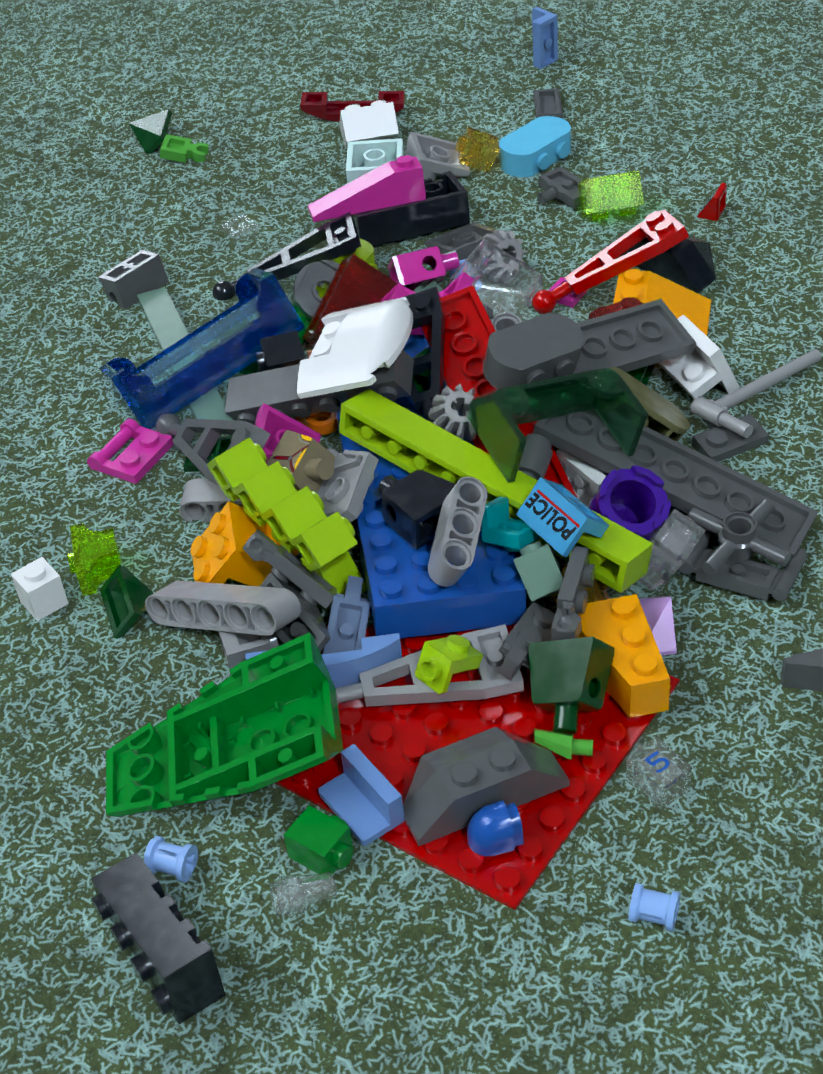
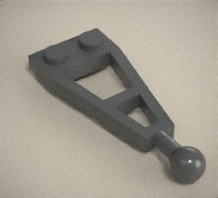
M166 413L161 415L156 422L157 432L172 436L176 446L209 481L217 486L219 484L207 467L209 463L207 458L221 434L233 435L227 450L249 437L254 444H259L263 449L271 435L258 426L237 420L185 418L184 422L181 423L178 416ZM202 433L196 445L193 446L191 441L195 434Z

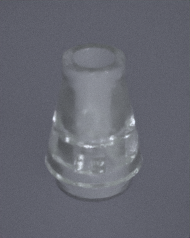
M330 872L312 875L280 876L279 881L270 884L271 900L278 917L288 915L292 919L312 907L337 896L336 884Z

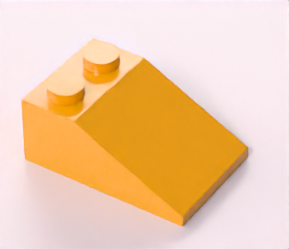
M629 269L618 275L613 312L662 299L677 319L685 315L707 336L711 299L651 271Z

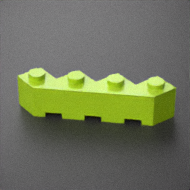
M250 437L218 455L207 464L224 494L232 502L240 499L244 505V512L260 527L267 523L272 530V537L289 553L295 549L303 556L301 562L310 572L322 567L358 544L354 538L355 530L347 518L341 517L338 511L327 517L323 511L325 507L320 496L314 491L311 492L308 486L296 491L294 487L295 480L291 472L286 467H282L278 461L267 466L265 452L259 444H254Z

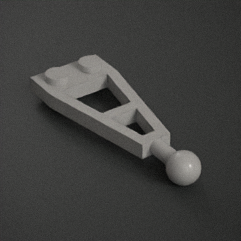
M500 625L460 635L469 640L472 647L484 654L480 666L477 668L480 680L450 682L447 692L438 694L415 677V670L422 652L420 650L359 673L360 683L337 687L336 695L338 705L342 702L364 698L366 707L479 700L524 691V682L520 669L511 681L497 673L506 655L499 652V649L508 636L506 625ZM411 674L413 685L377 687Z

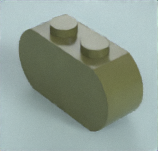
M610 367L588 393L589 399L676 442L690 428L688 419L677 406L618 367Z

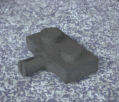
M561 166L539 176V186L544 189V191L537 194V199L541 204L552 199H559L575 209L596 199V189Z
M751 414L738 418L753 426V432L748 438L724 426L718 427L702 418L710 429L694 435L692 446L697 452L719 462L768 443L769 434Z

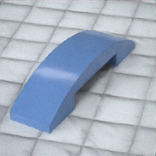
M399 633L361 638L362 649L322 654L334 686L337 688L360 683L359 673L402 658ZM266 651L245 653V659H250Z

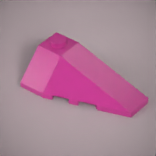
M400 156L395 161L387 162L309 204L308 211L313 222L337 218L348 212L352 215L426 200L423 167L416 156Z

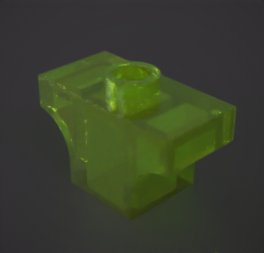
M84 523L71 525L70 532L73 552L67 553L71 573H76L83 596L95 594L99 585L111 576L118 565L122 566L114 530L112 528L103 531H92L87 529Z

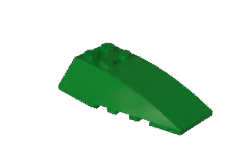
M309 632L240 662L229 670L231 676L218 685L214 681L199 689L201 696L183 707L178 703L167 711V718L157 725L153 726L149 722L106 751V815L119 817L254 792L326 762L343 751L336 688L312 634Z

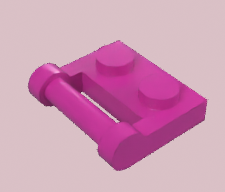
M128 418L121 424L120 431L99 452H94L87 459V464L93 470L137 484L174 445L173 438L170 435L161 434L142 427L135 420ZM133 438V442L114 461H111L110 459L126 442Z

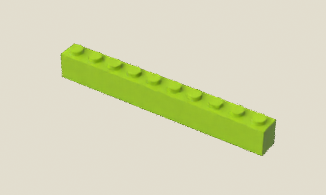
M367 389L341 403L340 434L409 473L423 470L455 484L462 477H475L485 485L487 490L486 503L500 496L507 497L509 499V518L522 520L516 514L538 480L371 389ZM593 511L609 524V527L601 538L583 532L575 546L589 548V564H595V579L622 593L647 574L653 543ZM542 537L532 542L540 541L542 546L548 544ZM553 548L558 558L567 563L569 562L571 552L567 557H564Z

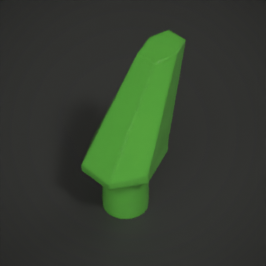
M534 729L535 743L567 759H572V755L593 756V740L573 738L574 734Z

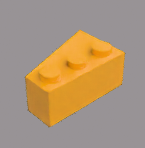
M637 594L587 603L585 614H578L582 621V630L578 638L595 637L615 647L606 691L630 718L668 711L670 676Z

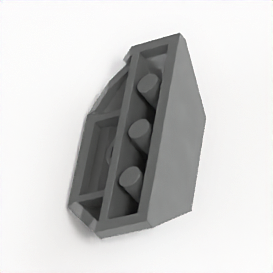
M494 727L421 756L403 804L404 818L417 845L421 846L468 827L470 819L475 812L486 805L503 800L505 805L515 803L518 807L570 786V780L550 750L498 727Z

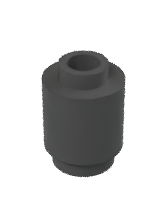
M526 435L524 440H521L518 444L511 466L536 480H539L540 477L545 479L553 455L551 442L542 435Z

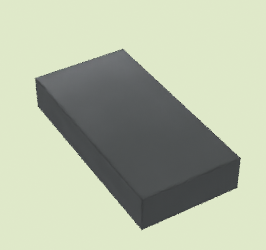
M558 88L533 91L536 118L554 116L563 119Z

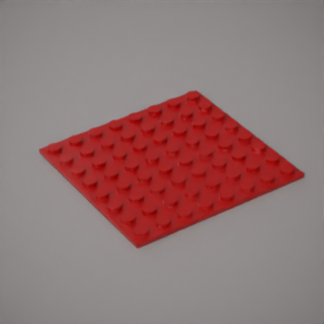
M373 623L366 629L365 637L375 636ZM515 625L506 626L508 634ZM482 629L400 638L402 657L422 650L425 641L445 638L449 635L460 636ZM524 666L520 668L524 682V691L489 699L366 707L365 699L361 698L342 702L338 705L343 750L355 744L402 795L403 804L422 755L494 727L541 746L534 741V729L553 731L554 713L533 704L530 670ZM477 669L453 674L450 682L480 680ZM411 674L377 687L413 685ZM669 675L671 695L679 684L680 679ZM607 691L603 707L599 711L579 712L577 733L573 735V738L593 740V756L572 755V759H567L551 751L569 778L570 786L517 807L522 822L524 844L515 846L514 851L495 856L478 855L468 845V827L418 846L405 821L379 837V839L516 910L657 713L630 718ZM341 752L326 762L275 782V784L336 815L319 796L318 789L344 773Z

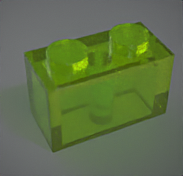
M639 170L586 178L577 184L582 216H591L592 221L609 218L608 213L619 212L620 216L633 215L637 213L636 209L645 205Z

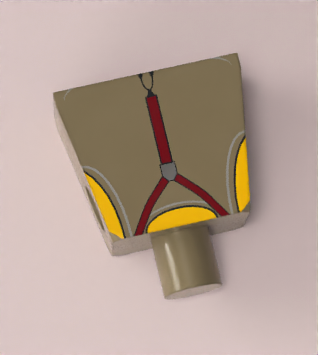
M286 430L267 462V466L278 461L282 467H286L295 480L294 487L296 491L308 486L311 492L317 493L324 480L330 479L334 474L333 464L335 456L312 437Z

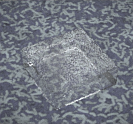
M245 214L221 224L222 231L235 243L260 233L259 226Z

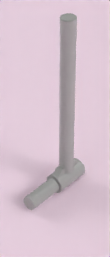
M814 349L716 401L698 396L691 404V412L718 427L724 426L748 438L753 432V426L730 415L728 409L819 362L822 359V355L819 350Z

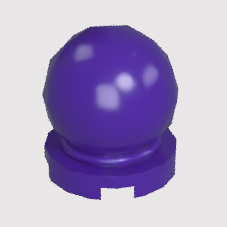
M632 466L630 469L612 470L600 484L598 492L591 498L589 508L649 541L668 518L671 500L668 501L667 494L663 489L665 484L660 477L646 468Z

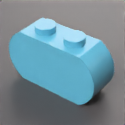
M542 116L501 138L499 150L502 171L515 177H530L547 169L558 160L567 157L571 152L570 124L559 117Z

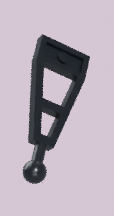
M348 212L323 224L247 269V275L231 283L229 281L217 282L212 290L213 297L220 301L229 300L237 292L250 286L254 290L297 274L304 266L310 263L320 262V260H334L340 256L345 257L353 254L357 248L361 247V243L351 213ZM327 239L328 246L296 258Z
M437 287L404 296L407 298L410 304L409 308L413 313L412 329L432 323L431 353L413 358V375L431 370V388L419 393L412 379L410 396L416 410L422 409L424 419L431 423L435 421L429 419V411L432 408L431 403L434 396L441 395L444 379L445 316Z

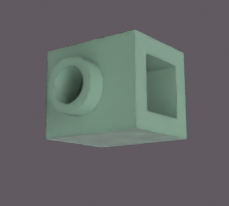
M538 541L520 549L521 556L513 559L531 602L536 603L559 593L565 574L553 547L549 544L542 546L541 542Z

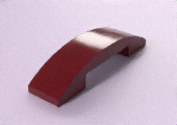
M379 91L378 100L328 101V92H302L300 109L324 120L340 122L341 110H345V107L358 104L360 107L371 106L372 102L385 100L386 103L393 102L395 113L404 109L405 92Z

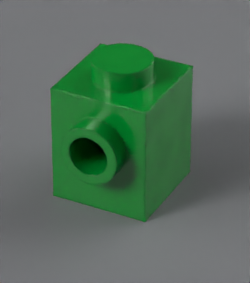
M310 805L284 833L288 857L328 880L337 869H344L353 856L354 850L350 827L338 816H328Z

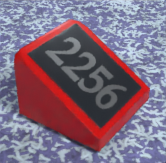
M722 182L704 203L697 215L698 218L713 221L719 220L726 207V183Z

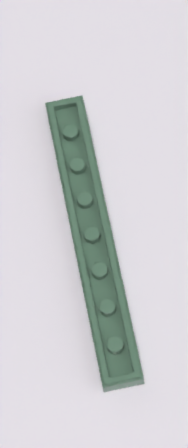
M162 287L137 294L140 307L194 419L233 420L224 413L225 404L166 288Z

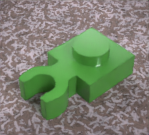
M167 134L160 148V158L186 163L187 158L192 159L194 162H205L206 154L209 153V145L206 143L192 144V139Z

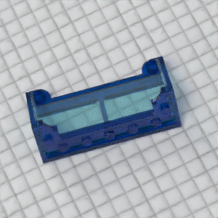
M253 268L242 275L235 284V294L239 302L136 368L127 358L117 357L99 368L113 391L140 426L152 429L156 426V422L161 415L166 413L175 414L256 361V353L261 352L260 339L296 330L300 332L305 328L273 273Z

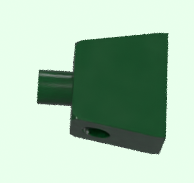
M595 637L529 643L532 702L535 706L554 713V732L577 733L578 713L599 711L603 707L615 647Z

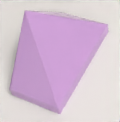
M671 597L638 598L660 654H677Z

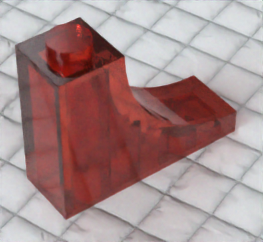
M352 254L341 261L302 338L311 344L316 343L325 327L321 320L324 316L332 312L381 302L382 298L398 283Z

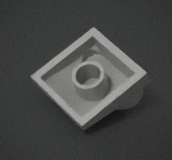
M410 132L407 140L406 155L417 157L423 167L424 180L431 178L434 181L436 177L442 178V173L451 171L456 178L469 176L471 171L459 143Z

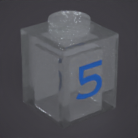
M658 737L644 746L636 747L626 758V782L659 812L691 789L692 766Z

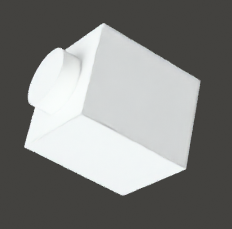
M43 557L11 573L20 602L37 621L69 604L60 575Z

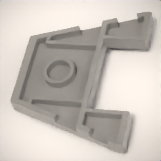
M327 448L335 456L333 464L334 474L330 479L324 480L317 494L323 501L325 507L323 511L327 517L338 511L341 517H345L352 522L357 519L363 510V501L369 486L374 480V471L379 460L366 451L345 450L343 453H338L335 449Z

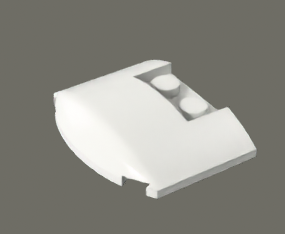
M396 298L332 312L324 316L321 320L325 327L310 357L300 361L297 382L299 398L370 386L376 382L375 375L371 373L377 368H389L400 355L410 336L413 325V313L409 308L410 304L407 298Z

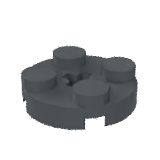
M320 260V262L310 263L301 269L294 280L293 302L303 315L311 320L322 322L321 319L327 314L349 309L352 305L355 291L350 280L351 276L342 265L331 260ZM324 284H327L331 297H319L316 286L322 287Z

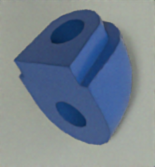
M501 800L486 805L475 812L470 819L467 829L468 845L472 851L482 856H495L514 851L515 846L524 844L522 822L515 803L505 805V802Z

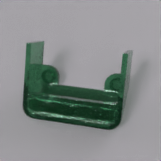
M603 368L505 387L479 395L471 400L467 417L508 483L515 482L527 440L517 426L518 424L595 409L626 455L633 456L648 413L623 378L616 371Z

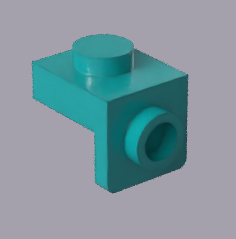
M500 496L486 503L481 523L482 542L504 546V549L507 551H519L541 538L523 520L509 518V499L507 497Z

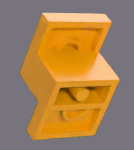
M228 501L220 512L213 515L207 529L201 536H197L191 545L190 553L193 557V578L195 582L224 584L230 578L248 586H260L269 573L272 572L271 568L273 566L268 562L254 561L243 550V546L257 529L280 546L272 537V530L266 523L260 527L244 512L242 506ZM296 549L291 551L295 556L299 553Z

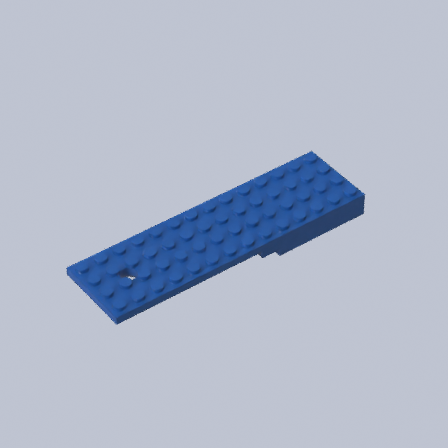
M410 334L403 350L413 358L429 346L424 335ZM443 379V389H444V388L446 387V383H445V381H444V379ZM410 396L397 398V400L393 401L424 418L423 410H416ZM341 409L335 412L338 431L340 426ZM339 433L343 452L345 450L366 451L379 460L374 471V480L369 486L363 501V510L357 519L354 520L369 602H371L370 611L375 636L399 633L400 638L491 628L500 625H516L526 612V588L513 559L517 558L515 551H507L504 549V546L482 542L481 526L471 566L453 586L444 587L436 584L428 573V563L434 539L416 550L391 528L383 518L382 495L378 491L380 482L388 475L401 480L411 473Z

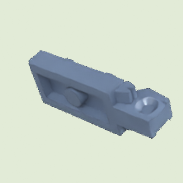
M349 575L345 595L336 593L333 596L327 628L331 639L324 646L323 654L362 649L361 638H365L371 604L369 599L360 598L363 578Z

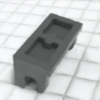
M145 250L137 252L98 277L108 300L111 302L117 300L119 306L123 309H127L138 302L137 294L158 289L169 282L160 255Z

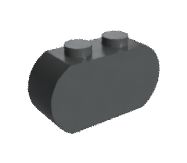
M547 313L493 332L487 344L483 362V374L492 386L512 394L536 389L547 382L558 378H565L573 373L577 367L584 342L583 332L572 319L557 313Z

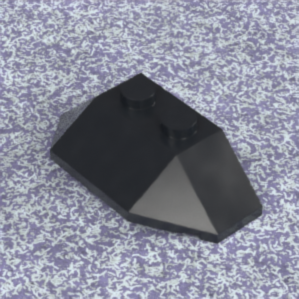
M688 234L689 237L672 248L635 266L644 271H651L696 293H700L716 280L710 243ZM645 237L640 242L635 244L633 247L628 249L626 252L621 254L619 257L649 243L650 241Z

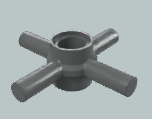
M764 499L750 514L733 512L725 516L723 521L695 507L691 509L688 520L718 534V540L721 544L702 564V569L706 574L713 575L727 559L745 561L751 558L754 552L784 567L789 563L791 553L759 538L757 527L775 509L773 502Z

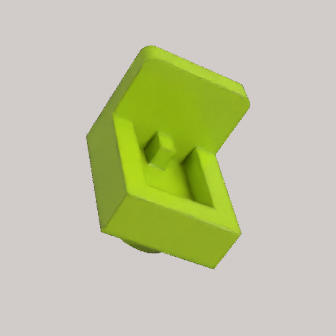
M449 635L445 638L425 641L415 670V677L438 694L446 693L452 675L479 668L484 654L472 647L469 640L459 635Z

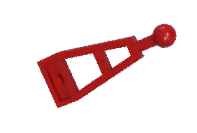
M665 209L652 212L645 218V221L632 228L564 277L565 283L551 291L540 290L536 292L532 298V307L539 314L550 313L555 308L556 302L568 294L574 292L578 295L665 252L687 239L689 235L685 227ZM645 237L650 241L649 243L619 257L621 254L626 252L628 249L633 247L635 244L640 242Z

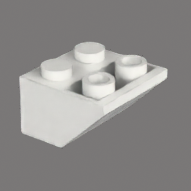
M385 100L372 102L371 106L360 107V105L355 104L345 107V110H341L339 127L346 148H348V142L398 139L399 131L393 102L386 103Z

